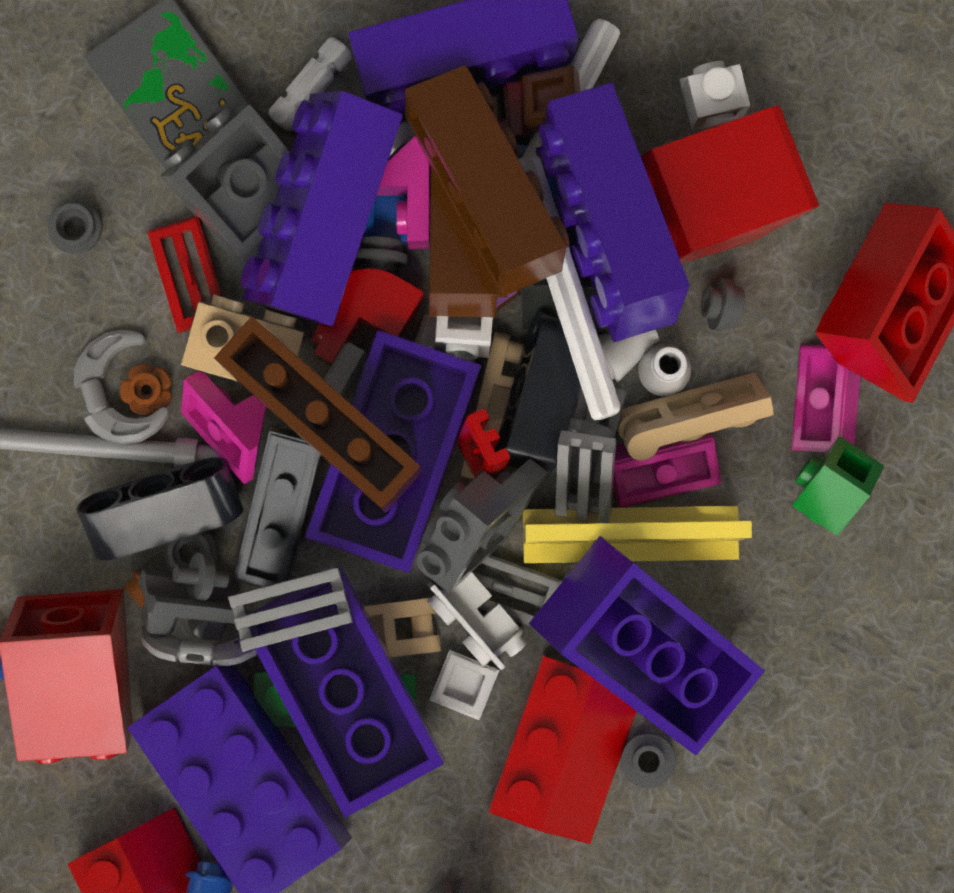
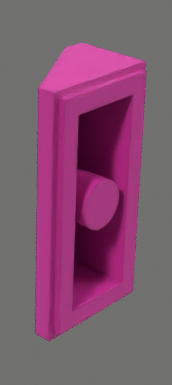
M800 345L791 444L792 451L825 454L838 436H841L853 445L855 443L860 376L839 365L825 345Z
M712 432L705 434L702 438L695 441H678L660 446L654 456L641 461L633 459L629 455L624 442L616 444L613 489L618 508L722 484Z

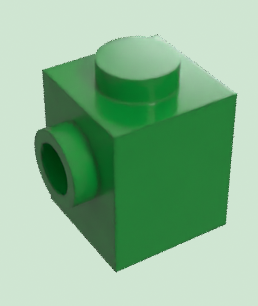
M838 436L821 459L812 455L800 470L795 482L802 487L792 506L805 514L812 522L823 526L838 536L870 497L884 465L841 436Z

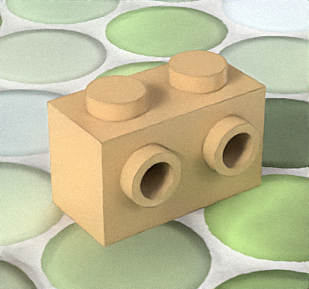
M213 294L211 303L200 301L181 365L237 381L221 367L214 357L252 316L242 313L245 303ZM267 309L263 318L252 316L298 356L304 330L294 328L297 318Z

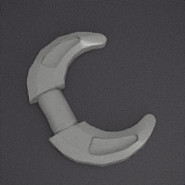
M116 330L102 334L87 345L77 359L74 368V387H81L89 416L84 418V420L96 435L104 440L121 445L144 441L156 434L169 417V411L164 407L148 417L139 419L127 418L118 413L114 408H109L101 379L105 378L111 359L119 351L126 347L145 344L146 338L141 333L135 331Z
M145 624L142 626L143 646L154 656L173 662L179 659L180 662L204 665H212L213 663V666H231L242 663L257 654L255 649L242 652L240 637L224 643H218L215 646L214 643L187 640H182L181 642V639L171 634H151L147 631Z

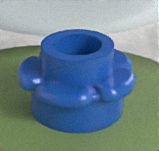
M199 861L196 871H187L185 873V876L189 878L186 893L232 892L234 885L220 864Z

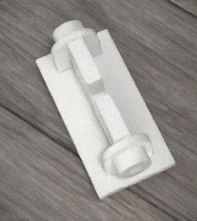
M472 572L450 593L442 587L438 589L431 581L426 584L435 594L427 601L448 626L454 620H457L470 635L462 643L483 667L492 660L502 671L505 666L497 657L504 651L512 657L526 646L527 642L522 638L524 630L513 621L499 603L483 616L477 610L492 595Z

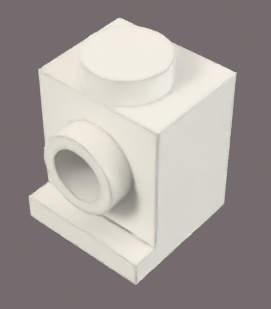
M723 61L709 62L694 68V75L679 80L692 131L742 118L750 107L740 64L725 67Z
M437 316L435 350L466 361H473L478 357L489 358L493 317Z

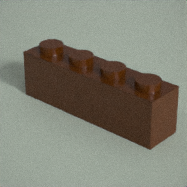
M463 65L406 88L405 118L501 297L562 272L566 248L569 247V238L561 220L557 216L550 217L542 203L544 201L543 190L538 178L531 170L525 172L517 158L519 150L513 133L506 125L500 127L493 115L494 104L488 88L482 81L476 83L467 66Z
M491 96L494 104V112L492 113L500 127L508 126V118H497V97ZM431 167L429 317L495 318L497 298H507V295L501 297Z
M252 316L214 357L222 368L385 513L423 472L421 466Z

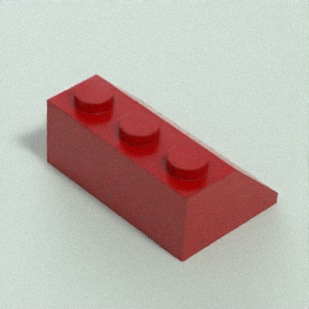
M885 203L874 224L870 227L867 237L850 268L846 271L844 279L829 307L822 315L815 333L839 365L904 402L914 403L954 326V230L938 207Z
M542 654L491 797L488 813L540 832L590 844L636 710L581 668Z
M174 807L77 857L67 865L81 893H186L189 878L185 876V873L187 871H196L198 862L202 861Z

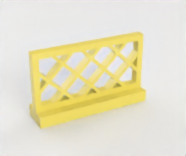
M738 506L612 508L609 523H599L598 514L590 512L587 520L576 519L577 510L571 509L567 510L566 517L556 516L555 509H525L523 512V564L578 563L599 536L604 538L632 562L739 560V541L752 538V521H738Z

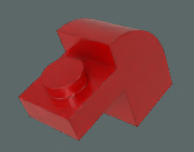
M368 268L351 271L333 326L319 323L312 336L311 341L318 344L313 352L316 358L332 366L343 345L352 341L362 323L375 331L379 330L403 338L425 300L424 292L384 270Z

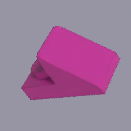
M415 136L387 162L376 196H407V202H397V234H407L409 249H430L431 165Z
M198 371L185 378L180 413L218 456L225 459L228 467L243 484L253 480L267 407L254 395L233 405L228 392L223 387L216 386L203 371Z

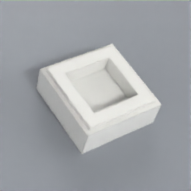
M449 650L429 700L480 720L499 669L487 664L483 667L479 661Z

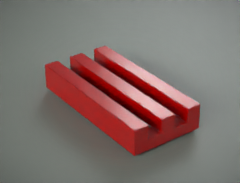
M196 216L147 231L176 330L179 334L191 330L195 316L185 318L162 239L172 237L194 313H196L198 303L202 301L182 233L192 232L211 298H213V294L223 296L200 218Z
M485 408L466 417L456 444L474 478L485 471L496 480L504 471L511 457L506 448L497 452L494 451L500 436L495 428L484 432L489 416ZM476 443L477 447L473 449L471 445Z

